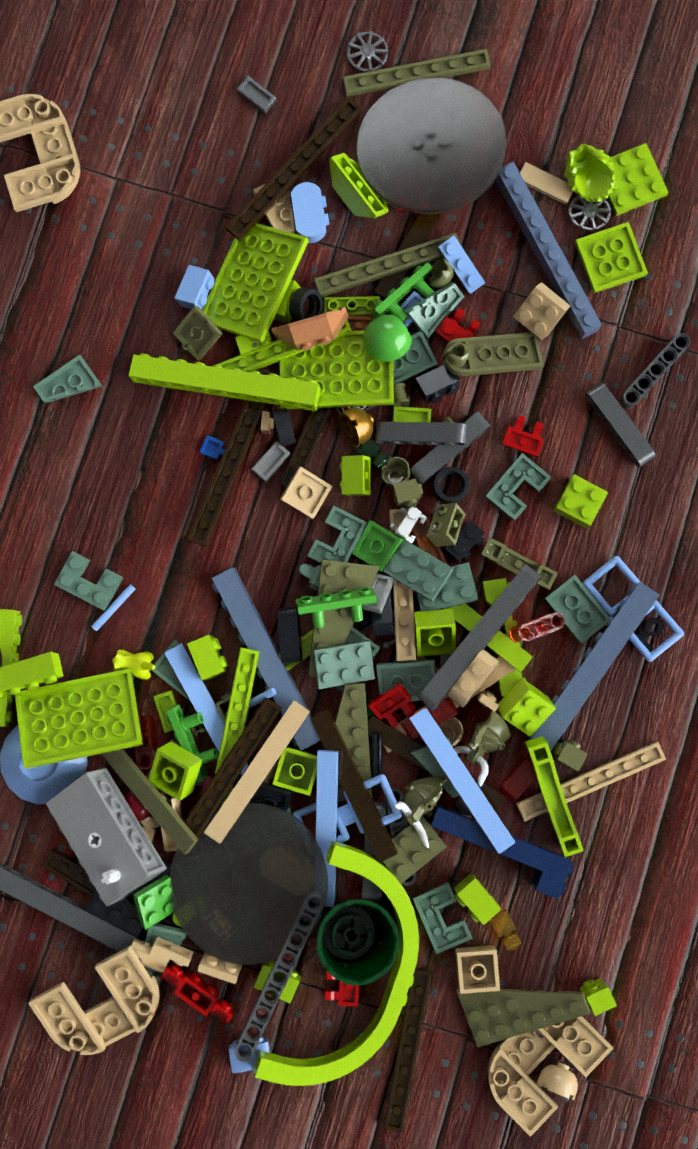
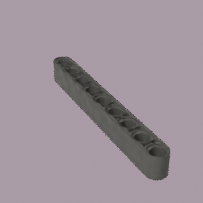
M525 565L423 689L418 699L432 710H435L474 658L488 645L542 576Z
M0 863V890L117 951L131 946L134 939L145 942L146 938L139 935V937H136L85 911L87 907Z
M310 891L306 895L242 1029L235 1047V1056L240 1061H248L252 1057L322 910L323 896L318 891ZM311 898H317L320 902L318 905L312 906L308 901ZM308 916L311 921L308 924H303L300 918ZM297 934L302 937V940L294 942L291 937ZM285 953H291L293 955V959L285 960L283 958V955ZM280 971L285 976L278 979L274 976V973ZM273 990L276 995L269 997L265 992ZM263 1008L267 1013L259 1015L257 1010ZM255 1027L258 1029V1032L253 1034L248 1029ZM245 1045L250 1050L247 1052H243L240 1050L239 1047Z

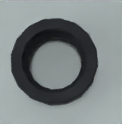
M299 288L292 294L289 302V312L293 321L296 322L322 314L323 299L316 289ZM308 297L309 309L307 314L304 316L303 305L305 299Z
M287 408L273 411L281 446L296 443Z
M446 467L437 473L433 481V491L435 496L445 504L458 503L467 495L470 482L463 470L457 467ZM450 474L458 476L462 482L461 492L453 497L445 495L440 488L442 478Z

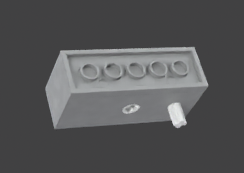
M106 768L86 772L46 803L50 814L55 818L60 831L65 835L70 848L75 852L80 865L85 869L90 882L95 886L101 901L105 903L106 907L127 898L167 869Z

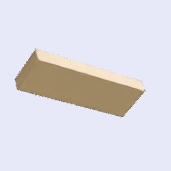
M525 162L520 174L526 185L567 205L573 193L571 187L567 185L568 183Z

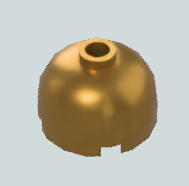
M350 408L341 412V415L338 416L342 433L347 432L350 438L346 440L352 446L358 447L371 438L374 420L370 414H367L360 408Z

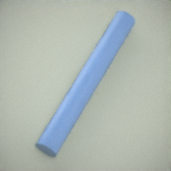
M130 584L91 627L98 631L136 588Z
M271 688L251 698L248 709L261 703L265 697L270 698L276 695L275 689Z

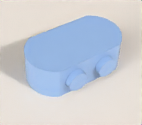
M310 182L300 183L291 192L296 233L307 237L308 243H315L325 236L326 225H329L328 213L324 214L323 209L327 207L326 198L321 195V189L317 185Z

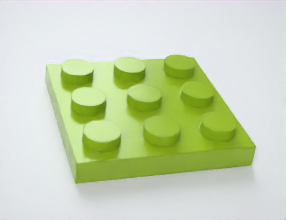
M647 143L609 158L613 162L615 183L612 189L613 193L609 194L608 200L616 216L668 195V190Z
M629 222L575 240L576 248L593 293L633 281L648 274Z

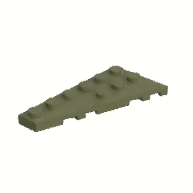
M322 560L317 596L323 593H339L342 590H359L361 587L370 588L380 566ZM350 607L323 611L325 626L313 628L308 676L316 677L313 649L344 644L354 623L351 618Z
M365 683L345 684L335 723L363 781L371 779ZM338 778L337 801H346L344 788ZM371 787V788H368V792H369V794H370V796H371V798H372V787Z
M456 989L477 1047L590 1014V1009L583 992L500 989V991L460 994L459 989Z

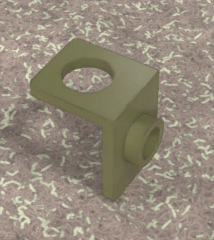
M231 692L220 697L222 701L215 704L224 723L226 716L221 705L230 701Z

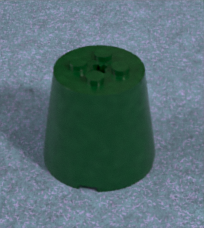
M363 899L345 901L330 909L324 916L317 934V951L323 966L334 978L350 985L369 984L385 975L394 964L399 950L398 929L390 914L378 904ZM352 930L354 936H350V939H348L346 933Z

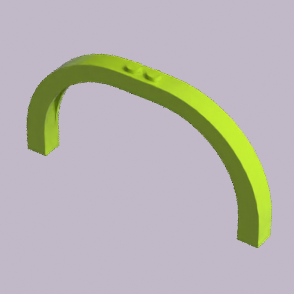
M332 840L326 861L329 865L355 872L371 880L387 895L394 909L399 931V950L378 1011L367 1028L356 1039L345 1047L321 1057L306 1059L289 1058L259 1050L253 1067L255 1078L291 1086L316 1085L338 1079L360 1067L381 1048L392 1032L402 1006L406 1005L408 989L412 987L414 982L413 974L419 951V931L415 911L406 891L396 877L381 862L379 863L377 859L362 850Z

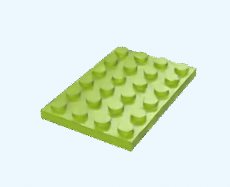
M257 223L240 242L234 238L202 311L219 329L263 343L309 240L307 237Z
M365 330L352 331L336 338L327 345H317L310 350L280 360V377L287 378L291 376L301 381L311 379L319 383L321 391L317 408L394 405V361L382 362L373 359L367 354L363 343ZM280 406V409H284V408H287V409H299V408H292V407Z
M130 668L27 689L15 694L24 769L143 745Z

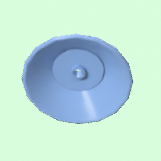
M18 725L5 738L0 753L1 774L8 788L20 799L35 804H46L85 774L88 766L87 757L24 769Z

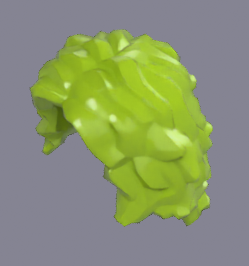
M581 144L576 150L569 151L566 158L564 177L568 179L567 185L571 187L572 191L586 201L597 203L602 202L603 198L607 199L609 194L613 193L615 171L613 170V162L609 160V155L605 154L604 150L595 149L591 145Z

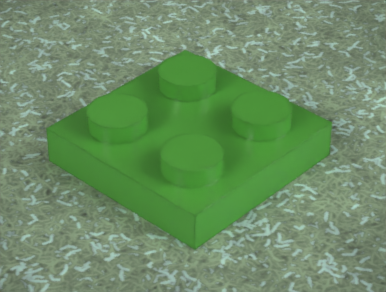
M370 520L352 554L370 565L380 566L379 571L383 572L403 539Z
M167 875L133 894L140 924L145 930L178 910L171 878Z

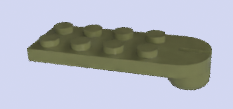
M532 332L458 338L450 341L443 353L446 368L457 376L538 370L544 367L538 337Z

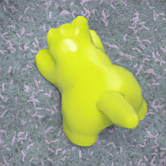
M118 650L117 655L112 660L114 671L130 668L132 674L141 680L149 679L151 677L149 670L155 669V665L151 663L154 660V656L147 651L132 654L125 650Z

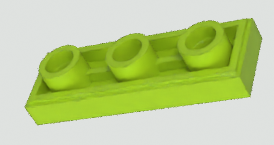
M380 296L324 297V313L346 307L348 316L372 317L373 306L380 300ZM353 304L355 307L350 308L349 305Z

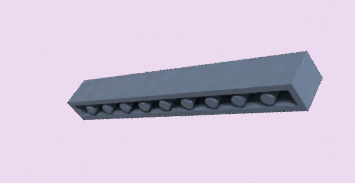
M511 162L497 169L494 179L554 291L570 305L566 313L580 339L597 332L602 324L515 163Z
M230 568L213 577L214 583L212 587L217 594L220 593L223 599L221 604L225 611H229L231 615L229 619L233 627L238 628L240 632L238 637L243 645L246 644L248 649L260 651L256 672L260 679H264L266 691L271 688L275 689L276 695L273 698L275 703L282 707L279 713L284 716L294 700L308 709L289 671L286 669L285 663H282L279 652L237 570ZM310 713L291 739L296 748L299 747L300 751L321 741L310 719L312 718Z
M641 582L631 586L627 592L630 595L626 601L622 599L616 608L619 611L615 617L611 615L605 625L608 628L604 633L599 632L594 639L596 642L594 648L591 649L589 647L583 655L585 661L582 665L579 663L571 672L574 674L571 681L567 679L560 688L563 690L562 694L559 697L555 695L552 703L556 710L531 736H527L530 738L529 740L544 736L550 751L553 749L659 597L658 593Z

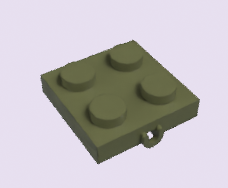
M194 306L173 332L183 344L182 348L189 351L197 361L205 356L223 334L199 306Z

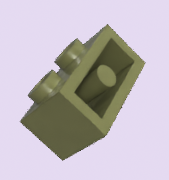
M416 479L393 484L392 492L396 508L405 507V509H409L411 506L416 507L423 494L421 483H417Z
M457 503L437 505L427 537L436 547L456 545L466 515Z
M568 739L566 742L560 740L551 750L553 759L576 771L580 770L588 754L580 750L581 745Z

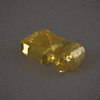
M505 910L491 918L490 921L498 937L500 938L505 935L503 942L507 950L512 949L514 951L519 948V945L522 943L517 933H511L516 927L508 911Z

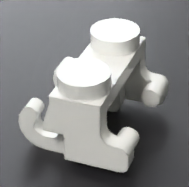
M411 506L408 511L401 507L399 511L406 515L399 527L392 523L390 528L396 531V535L412 544L415 536L411 535L409 538V533L418 518L421 519L419 522L424 524L427 517L415 507Z

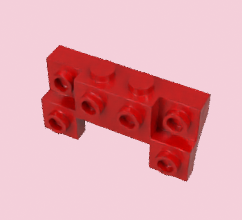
M168 965L159 979H164L176 988L175 995L204 1016H207L210 1012L222 1021V1025L229 1022L234 1014L233 1007L227 1001H220L218 999L220 994L215 986L212 984L207 985L201 981L202 977L195 972L190 973L188 971L184 975V971L177 965Z

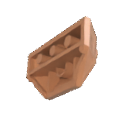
M346 307L272 328V332L282 342L297 350L306 351L312 349L313 346L319 344L327 345L335 340L349 316Z

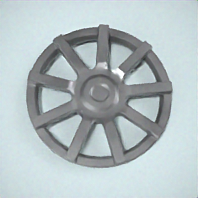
M373 31L357 33L348 43V60L352 66L360 71L370 72L378 70L384 65L388 57V46L385 39L373 33ZM363 36H369L367 44L362 39ZM372 37H375L378 41L371 45ZM357 39H359V41L361 42L362 46H359V45H356V44H353V43H354ZM381 43L384 46V49H375ZM351 47L360 51L350 55ZM384 53L385 56L383 61L375 54ZM361 56L360 61L356 65L352 58ZM373 58L379 63L374 68H372L371 64ZM364 60L368 61L369 69L360 67Z
M577 195L569 206L571 221L577 227L584 230H596L603 227L611 215V208L604 198L602 202L593 204V201H589V204H587L580 195ZM580 200L583 206L577 205L575 202ZM602 203H603V204L605 205V207H606V208H597V207H598L599 205H601ZM572 208L579 209L581 212L572 214ZM598 212H607L606 219L599 215ZM582 215L583 220L578 224L574 218ZM597 217L603 223L596 226L594 218ZM586 220H591L592 227H584L583 225Z

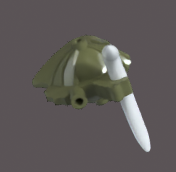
M493 710L484 722H478L474 726L475 734L468 747L457 746L453 748L456 754L466 753L468 754L466 759L474 765L478 763L481 766V773L478 777V785L480 787L488 775L489 767L483 758L484 753H491L498 749L503 750L506 746L504 742L511 737L505 721Z
M442 776L427 777L413 781L406 788L404 801H399L395 804V808L401 810L410 825L414 826L421 842L426 848H429L428 838L419 819L422 815L431 817L434 814L433 810L442 794L443 789L441 787L447 781Z

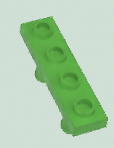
M428 262L423 267L419 265L413 271L414 275L410 278L408 276L404 278L397 290L393 288L386 295L387 298L384 301L379 300L373 306L372 317L375 319L390 312L391 315L397 316L403 323L408 318V315L398 305V302L413 289H416L424 298L433 294L434 291L424 281L429 276L433 267Z
M361 587L359 590L353 591L342 590L334 594L323 593L320 596L314 597L303 596L300 599H295L299 615L312 613L313 627L315 628L325 626L323 611L350 607L352 621L360 622L363 620L362 605L377 603L376 594L373 588Z
M180 704L172 706L166 711L167 720L172 724L175 731V739L180 743V746L202 759L196 783L201 782L208 776L204 764L217 760L218 752L213 748L199 753L190 728L204 723L202 714L199 712L185 717Z

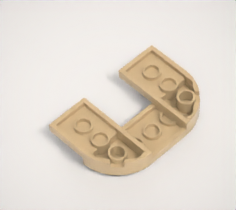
M23 94L0 101V142L31 133L40 161L38 165L4 175L16 212L53 202V204L59 203L73 192L80 177L79 158L62 111L53 101L44 99L41 95Z
M131 946L106 958L95 966L96 971L113 997L83 1012L66 984L62 982L29 1001L28 1004L50 1037L61 1048L70 1051V1049L81 1052L80 1055L97 1054L103 1052L106 1046L135 1031L139 1033L150 1023L159 1003V987L154 975L149 976Z
M583 1016L504 1039L495 1048L490 1057L488 1081L492 1094L501 1108L530 1137L558 1108V1105L528 1076L541 1061L556 1047L587 1077L613 1049L612 1045Z

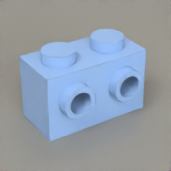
M189 265L176 293L175 300L181 307L193 309L194 306H199L202 310L207 302L209 291L214 286L215 278L209 270Z

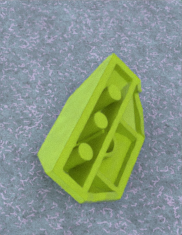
M345 153L338 154L329 159L332 187L354 216L376 218L388 212L385 194L363 166L348 158V155Z

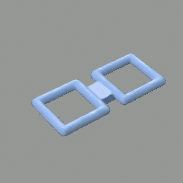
M618 556L611 558L583 582V585L609 617L611 615L614 617L619 612L616 608L620 602L612 608L592 584L615 565L632 584L637 585L640 582ZM627 595L623 600L626 601L630 595ZM657 600L648 613L654 609L672 629L674 634L652 652H649L634 633L629 638L631 643L648 662H652L684 635V631Z
M381 774L364 781L367 789L378 784L382 786L393 812L382 817L384 825L400 819L402 813L401 810L395 808L397 801L386 776ZM345 790L344 796L348 804L337 808V828L340 835L337 836L336 842L339 843L349 840L350 836L346 826L356 822L360 833H365ZM316 802L294 811L292 814L309 855L316 854V845L313 846L301 817L316 811Z

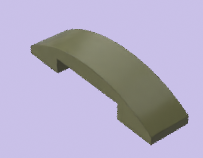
M492 538L488 539L481 553L485 558L516 575L525 565L529 566L542 576L536 585L550 590L558 572L520 555Z

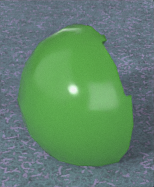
M382 315L373 319L367 325L363 334V343L367 354L373 359L387 362L401 358L409 350L412 338L405 325L397 316Z

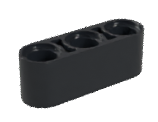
M392 588L382 613L372 612L375 636L395 634Z
M297 607L278 608L282 663L302 661L300 616Z

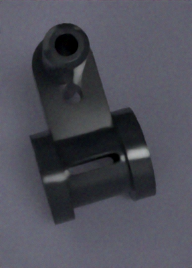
M651 618L647 621L645 630L641 633L637 629L634 631V634L649 652H652L653 649L645 639L649 636L661 634L664 630V623L659 618ZM651 622L659 624L658 632L650 629L652 626Z

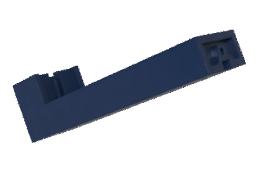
M436 804L433 810L434 814L429 819L431 827L497 853L476 820ZM510 834L516 843L500 854L536 868L530 885L535 886L536 891L559 899V896L563 895L566 889L565 880L567 876L570 877L573 871V865H571L573 861L564 857V855Z

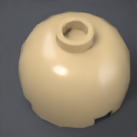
M560 1062L557 1065L550 1064L541 1071L536 1084L572 1100L575 1099L578 1087L576 1076L569 1071L570 1066Z

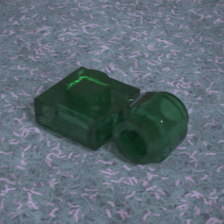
M371 438L364 444L354 447V450L359 455L368 456L370 459L373 458L371 463L378 470L384 467L387 459H389L384 452L377 453L381 447Z

